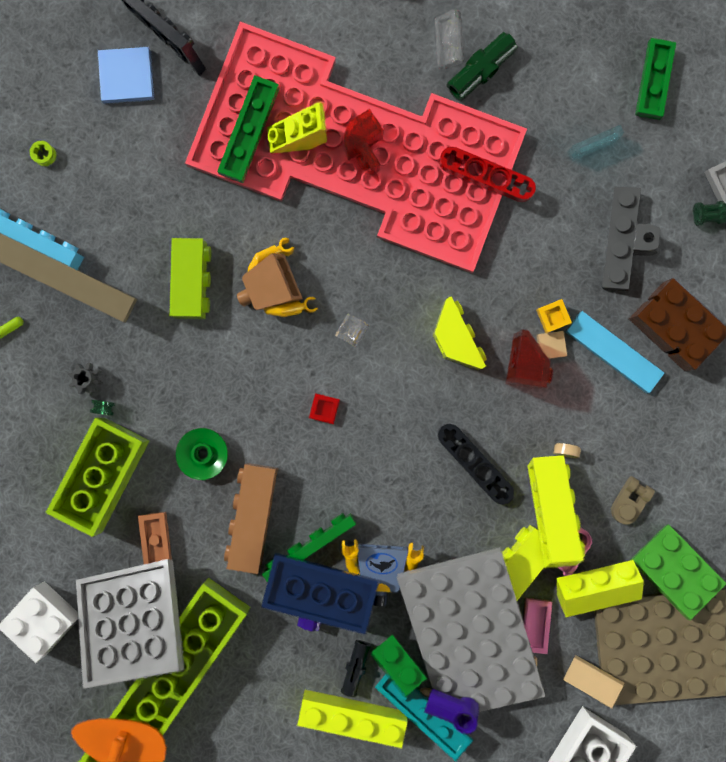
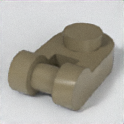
M630 476L612 504L611 514L613 518L622 524L635 522L647 502L652 499L655 490L649 486L644 487L639 484L638 479ZM632 492L639 495L636 501L629 498Z

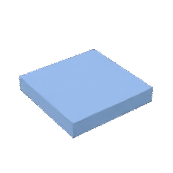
M149 47L98 50L101 101L104 104L154 100L151 50Z

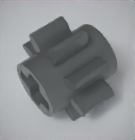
M87 363L85 369L81 364H76L77 370L73 373H68L72 377V383H70L69 387H78V394H84L86 388L88 392L96 393L94 387L97 384H103L98 377L102 371H93L92 363ZM83 375L89 378L88 382L82 380Z

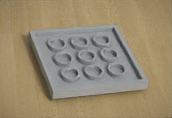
M162 560L76 580L83 689L184 670L173 560Z

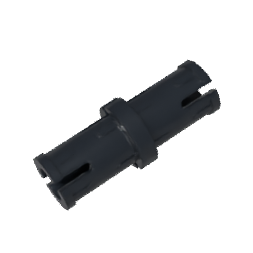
M362 640L355 641L350 662H347L345 667L347 673L340 692L349 697L357 696L361 677L366 672L365 663L371 644Z

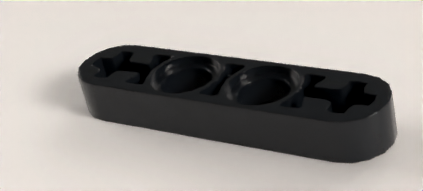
M444 424L439 428L437 433L439 442L485 493L497 504L504 505L509 503L514 496L512 486L467 436L453 424ZM445 429L449 431L454 429L455 433L453 436L458 442H460L461 438L465 440L464 443L457 446L454 452L451 447L455 446V444L451 440H443L445 436L443 431ZM464 447H470L474 453L473 458L467 462L462 461L459 456L460 450ZM481 466H487L491 470L490 478L485 481L477 477V470ZM496 477H498L499 480L495 483L501 488L507 487L505 491L507 497L496 498L497 490L493 486L488 490L486 486L493 483Z

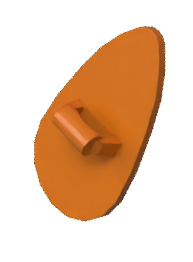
M97 718L76 724L71 732L76 743L98 762H164L166 758L167 747L163 735L157 728L147 723L126 719Z

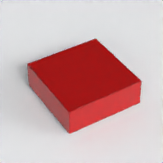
M315 393L309 418L334 424L340 399Z

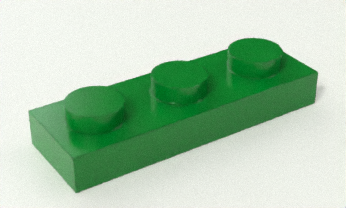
M651 38L648 41L635 116L660 120L664 116L676 42Z

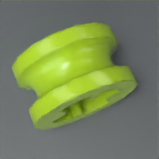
M37 141L30 148V156L37 164L49 166L55 162L56 151L49 143ZM42 148L49 152L47 157L43 156L44 159L38 156L39 151L43 152Z

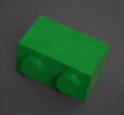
M393 635L371 653L373 659L403 697L408 696L427 679Z

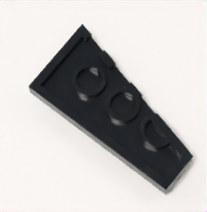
M121 0L124 6L146 27L151 28L163 43H168L184 62L188 60L193 71L198 76H201L207 70L192 47L194 45L193 40L184 31L181 34L177 32V27L169 18L166 17L163 20L160 17L159 11L151 3L146 5L144 0Z

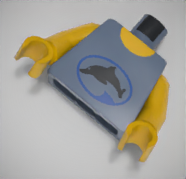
M354 539L353 546H346L345 540L342 541V553L345 556L346 567L349 572L379 580L373 605L386 606L387 592H399L400 586L397 574L417 569L419 562L424 558V546L421 547V550L415 551L413 550V543L409 544L407 550V547L358 544V541Z

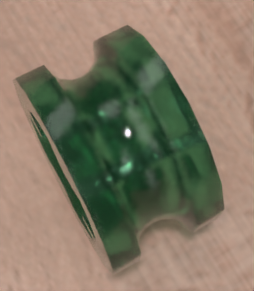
M91 399L93 408L90 409V413L114 415V412L111 410L115 406L114 402Z

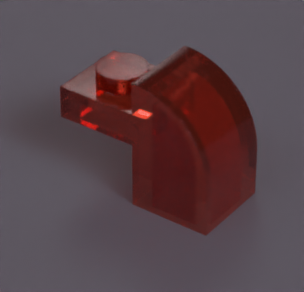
M370 108L355 117L348 124L344 134V148L348 161L358 156L356 161L363 172L367 170L370 176H373L380 171V163L370 147L383 139L384 130Z

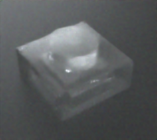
M347 314L335 336L357 347L369 325Z

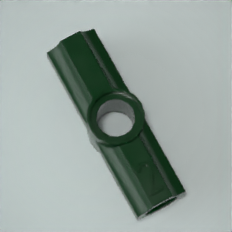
M502 32L484 50L479 49L467 61L465 67L447 82L450 93L456 99L462 101L480 84H485L488 81L487 78L491 79L499 70V67L517 51L518 46L515 39L509 33Z

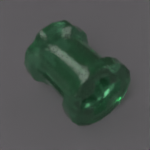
M717 201L716 204L703 205L701 202L695 203L693 207L694 224L696 226H701L708 222L724 224L726 221V203L724 201Z

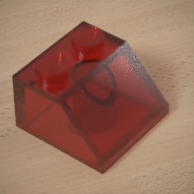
M522 329L513 335L506 384L532 389L546 388L547 383H551L553 368H550L551 361L528 330Z

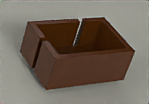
M674 278L663 282L649 296V301L644 302L629 318L663 352L678 348L679 351L671 352L668 357L683 371L696 370L726 338V326Z

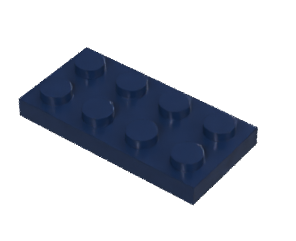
M275 553L261 607L366 634L379 580Z

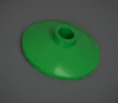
M197 428L187 432L179 440L176 447V461L180 470L188 477L196 480H207L215 477L223 470L228 459V449L224 439L217 432L207 428ZM201 449L207 450L208 456L206 458L199 456Z

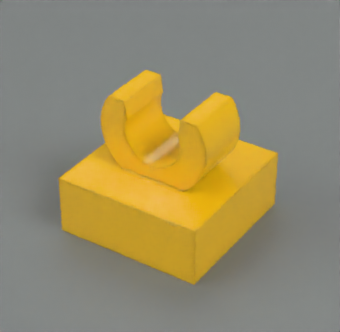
M562 299L536 309L545 333L572 323Z

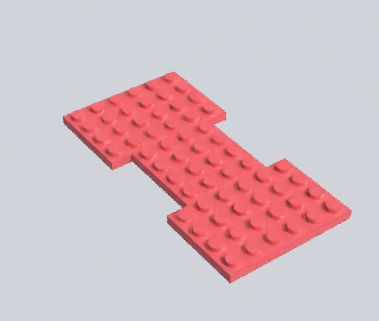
M240 22L185 162L186 166L281 202L290 179L297 180L385 213L377 238L473 273L502 195L443 171L439 164L440 155L445 148L453 146L512 170L527 128L433 93L430 95L423 116H419L329 82L336 57ZM256 75L279 84L280 89L243 183L219 175L217 171L253 77ZM318 102L323 103L327 135L326 143L310 150L270 153L267 127ZM453 154L449 158L444 157L448 160V165L452 166L453 162L459 163L455 161V155ZM463 159V162L459 163L461 164L459 170L463 171L464 165L467 161L466 159ZM477 163L470 164L468 172L472 176H479L482 174V167ZM495 173L492 176V181L497 186H503L506 184V177L501 173Z

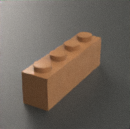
M246 463L244 468L239 469L237 483L241 484L240 493L235 494L233 509L237 510L235 520L231 519L228 535H232L231 546H226L224 561H228L227 569L253 574H258L261 570L278 468Z

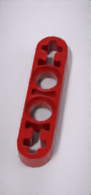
M453 146L445 148L440 155L439 164L443 171L512 200L526 202L535 193L536 185L530 177ZM453 154L455 155V161L459 163L466 159L463 171L459 170L461 164L453 162L452 166L448 165V160L444 157L449 158ZM473 163L479 164L482 167V174L472 176L468 172V166ZM495 173L503 174L506 177V184L503 186L495 185L492 181V176ZM513 178L515 179L513 185L520 187L522 184H526V190L529 192L521 195L519 194V188L512 186L511 190H507Z

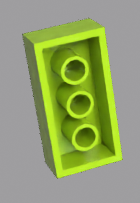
M105 417L94 418L46 514L91 537L101 534L150 440Z

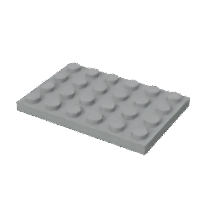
M501 547L397 574V580L433 689L458 699L470 697L478 703L479 712L545 697L544 688Z

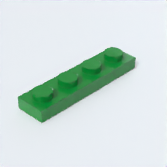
M254 75L217 171L219 175L240 183L244 182L280 89L279 84Z
M344 513L339 514L330 521L332 526L326 530L320 527L309 535L311 540L302 545L298 542L287 550L289 553L287 556L304 560L355 526L356 520L351 513L347 516ZM273 559L265 564L267 569L262 574L267 582Z

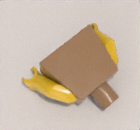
M282 238L277 247L273 245L255 254L248 266V272L242 276L246 289L237 293L238 301L242 306L245 307L252 303L255 310H264L267 315L279 317L301 314L303 310L307 313H313L318 309H309L307 307V301L315 300L316 298L314 297L306 298L303 303L299 302L303 298L285 257L293 253L294 247L290 249L282 247L289 242L288 238Z

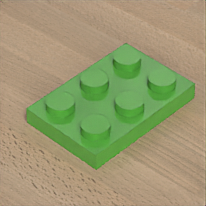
M669 524L665 525L630 559V561L634 560L636 567L687 620H691L726 585V582Z

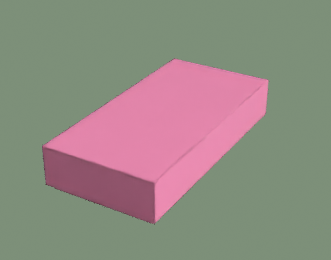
M525 598L523 623L533 653L548 654L552 612L551 600Z

